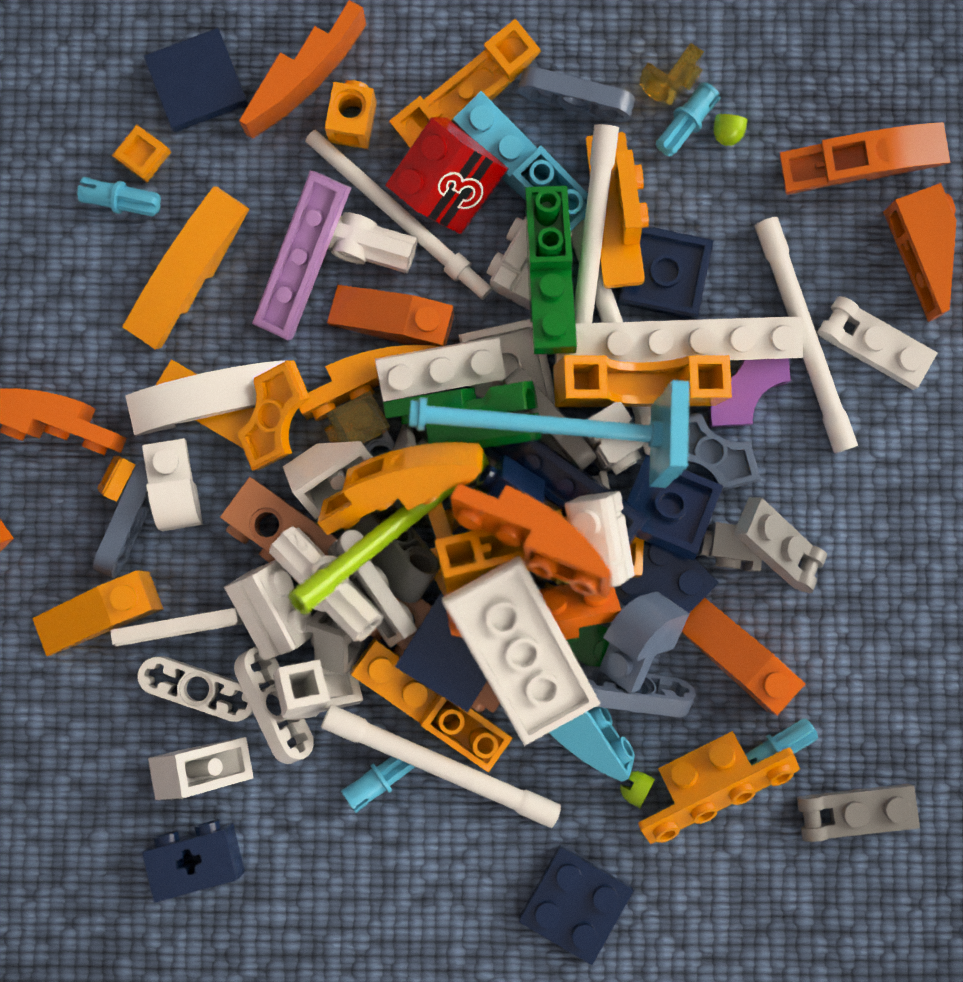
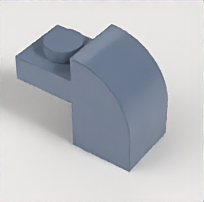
M658 591L635 598L618 613L607 629L603 638L610 642L599 670L630 694L639 691L655 655L675 648L690 613Z

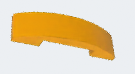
M516 19L485 42V50L429 96L425 99L419 96L389 120L390 124L409 148L414 144L431 117H447L452 121L480 91L492 101L541 52L540 48Z

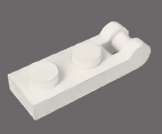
M838 296L831 307L833 311L828 321L822 322L817 331L818 335L912 390L918 388L937 352L860 309L852 300ZM846 321L856 325L851 335L843 329Z

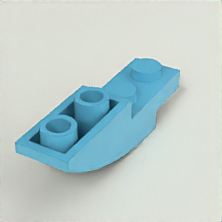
M482 91L452 119L454 124L509 168L502 180L524 200L525 187L567 186L570 231L585 218L588 193L541 145L537 148Z
M594 707L549 732L567 750L598 771L621 782L629 779L635 758L634 751L629 741L623 736L620 737L612 726V717L607 708Z

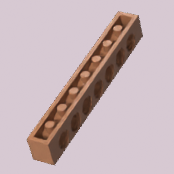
M251 477L247 479L220 516L221 519L230 524L225 530L245 545L251 539L263 548L259 555L268 562L276 560L269 553L271 544L276 541L282 532L292 526L294 528L299 527L326 556H328L329 547L338 539L332 534L326 535L317 523ZM275 515L279 521V529L273 536L264 537L260 531V523L264 517ZM396 598L397 601L404 603L413 614L415 627L418 630L432 605L422 598L416 603H407ZM375 628L371 636L380 641L382 635ZM417 630L397 643L393 651L400 657ZM488 681L471 706L480 714H482L485 708L494 713L500 705Z

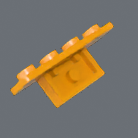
M624 132L618 133L600 257L603 286L606 289L642 285L645 279L640 240L642 228L649 226L647 203H639L638 190H642L644 187L643 170L641 164L634 165L633 151L627 149L626 134ZM593 135L586 137L589 175L591 172L590 155Z
M731 731L658 768L675 804L640 821L638 825L650 844L667 842L675 838L681 829L693 823L702 824L708 822L717 815L718 811L732 804H744L751 800L756 792L770 785L779 786L788 782L794 773L800 770V767L791 748H786L751 766L734 732Z

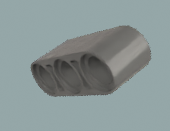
M394 504L383 511H377L376 509L363 516L356 525L344 530V532L356 530L364 537L398 509ZM412 526L370 559L372 564L379 567L386 575L389 583L388 587L393 595L407 603H416L421 599L440 569L438 559Z

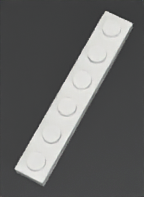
M803 316L576 324V353L555 354V364L564 355H606L611 360L634 363L667 361L689 355H730V360L803 358Z

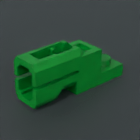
M533 381L489 387L481 399H476L475 388L383 402L385 418L400 417L401 425L409 424L411 400L419 401L420 398H427V406L507 413L538 408ZM539 412L528 415H539ZM426 423L429 444L465 442L479 443L482 448L541 439V433Z

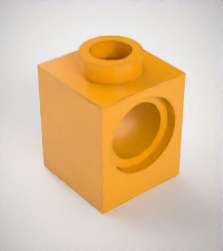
M348 80L345 84L333 82L325 123V131L330 143L363 149L369 148L377 105L373 88H369L365 83L356 80ZM349 107L361 109L360 114L353 118H347L342 115L344 110Z

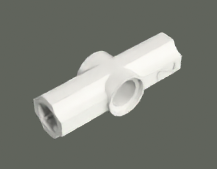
M345 212L343 216H340L327 250L331 251L334 256L351 263L362 265L365 262H370L407 274L415 256L417 238L379 227L376 222L365 216Z
M293 526L282 532L269 549V553L299 584L338 558L326 556L299 527L294 528ZM349 577L339 584L332 594L313 608L318 611H326L354 641L359 640L360 642L371 635L384 618V614L351 582Z

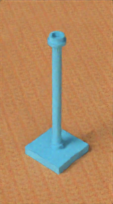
M672 380L661 396L651 405L650 425L427 406V398H420L419 401L411 400L409 426L417 427L418 431H424L425 423L648 442L650 447L649 487L666 488L688 467L689 381Z

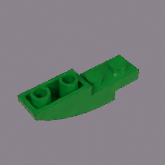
M567 186L525 187L528 287L533 354L576 353L577 338L572 282L573 258Z

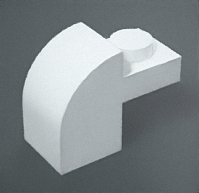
M183 438L142 445L148 484H146L147 493L158 530L163 532L203 525L197 485L192 479L186 440Z
M320 659L279 667L273 677L283 718L296 720L316 717L320 712L327 711L331 704L339 708L360 704L363 701L359 681L350 674L354 664L344 676L322 668Z

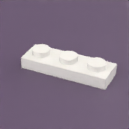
M497 336L375 358L383 402L506 379L500 338Z

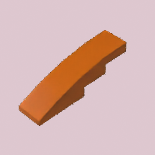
M349 0L329 34L314 26L294 60L281 52L279 53L239 120L246 136L254 139L276 124L323 83L344 59L366 27L363 7Z

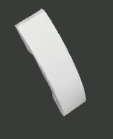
M285 361L256 363L201 373L125 395L134 435L140 436L176 428V424L255 407L256 390L254 378Z

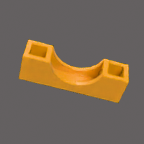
M564 355L553 366L555 407H608L615 402H622L624 407H651L672 380L689 381V406H716L732 397L730 355H689L673 360L642 363L615 361L609 359L606 355Z

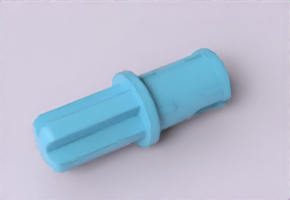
M706 82L700 83L688 101L682 107L675 109L673 113L674 120L656 141L657 149L662 151L664 155L672 156L692 132H699L702 127L701 122L720 100L719 92L715 87Z
M83 177L80 183L87 185V187L78 185L77 196L79 202L108 207L117 214L122 213V211L155 216L161 208V197L158 193L127 187L123 181H117L113 184Z
M802 719L774 737L770 734L767 735V741L745 755L752 766L786 748H791L795 754L818 739V734L809 720Z
M391 756L377 767L372 763L370 765L372 769L354 783L342 789L341 792L357 813L386 790L390 793L392 791L390 786L414 769L415 766Z

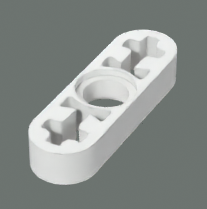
M253 647L237 657L234 664L235 675L273 755L284 764H292L306 758L312 752L314 745L313 736L305 719L287 720L283 718L282 712L277 716L268 710L266 705L267 696L271 694L278 698L273 675L280 666L275 657L264 661L257 647ZM258 662L261 670L253 672L251 664ZM269 682V687L263 690L260 689L259 685ZM287 720L288 725L279 729L277 724ZM294 737L297 745L290 749L287 741Z
M164 656L150 658L139 668L138 682L141 688L149 694L233 722L244 720L253 714L239 682ZM162 664L164 666L163 673L168 676L180 677V670L184 671L185 674L179 680L178 685L164 681L155 686V678L149 675L150 670L158 669ZM196 676L204 678L209 685V693L202 701L192 699L187 692L188 682ZM218 683L224 685L220 691L221 694L233 696L238 691H241L243 693L242 700L247 702V707L240 708L234 713L231 711L232 704L224 700H218L216 707L211 706V703L218 694ZM176 685H177V694H175V693L172 692V690L176 687Z

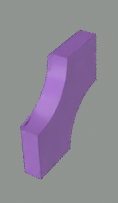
M789 358L742 360L739 369L731 377L732 397L716 406H708L710 428L752 425L754 409L759 398L768 389L787 384L791 381Z

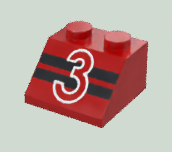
M431 117L385 186L415 211L462 234L509 168L447 117Z

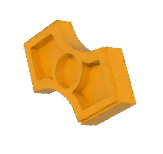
M287 360L256 376L253 380L256 390L255 409L248 423L237 431L238 438L252 471L260 470L292 454L289 443L290 424L297 409L310 399L294 360Z

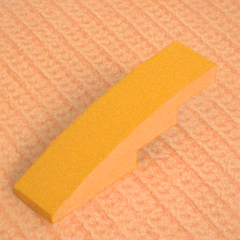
M213 186L160 261L122 327L153 349L162 348L180 314L188 312L205 279L212 278L250 209L217 186Z

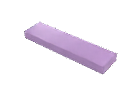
M316 171L309 172L252 324L286 340L293 339L351 187Z

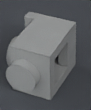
M720 522L709 524V529L705 532L699 548L700 555L716 558L715 566L740 569L741 562L745 563L744 571H761L762 559L733 534L737 525Z
M317 611L306 623V631L312 633L311 645L314 646V660L320 659L322 668L344 676L363 653L364 640L361 642L359 640L354 641L326 611Z

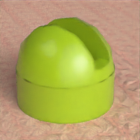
M717 114L713 127L716 140L724 146L735 145L744 137L748 120L732 114Z
M631 771L629 780L634 783L631 788L620 784V793L628 803L640 809L655 778L640 771Z

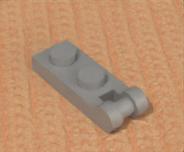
M749 497L733 534L793 588L805 593H812L817 583L816 571L818 568L823 567L827 553L807 541L763 498ZM800 560H801L802 563H801V566H800V568H799V567H798V564H799V562H800Z
M356 530L345 531L329 547L328 556L339 557L363 538V535ZM369 560L350 575L349 579L384 614L381 624L376 628L389 647L394 646L417 630L412 623L413 617L410 610L404 603L397 601L388 587L389 583L386 575L379 567L374 566Z
M911 784L797 797L798 810L803 812L805 824L801 827L802 841L818 842L829 838L920 828L915 787ZM829 808L831 822L821 823L820 810Z

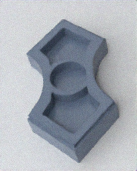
M701 413L689 415L688 463L702 468L712 477L714 482L723 485L721 492L761 481L751 442L725 440L711 431Z

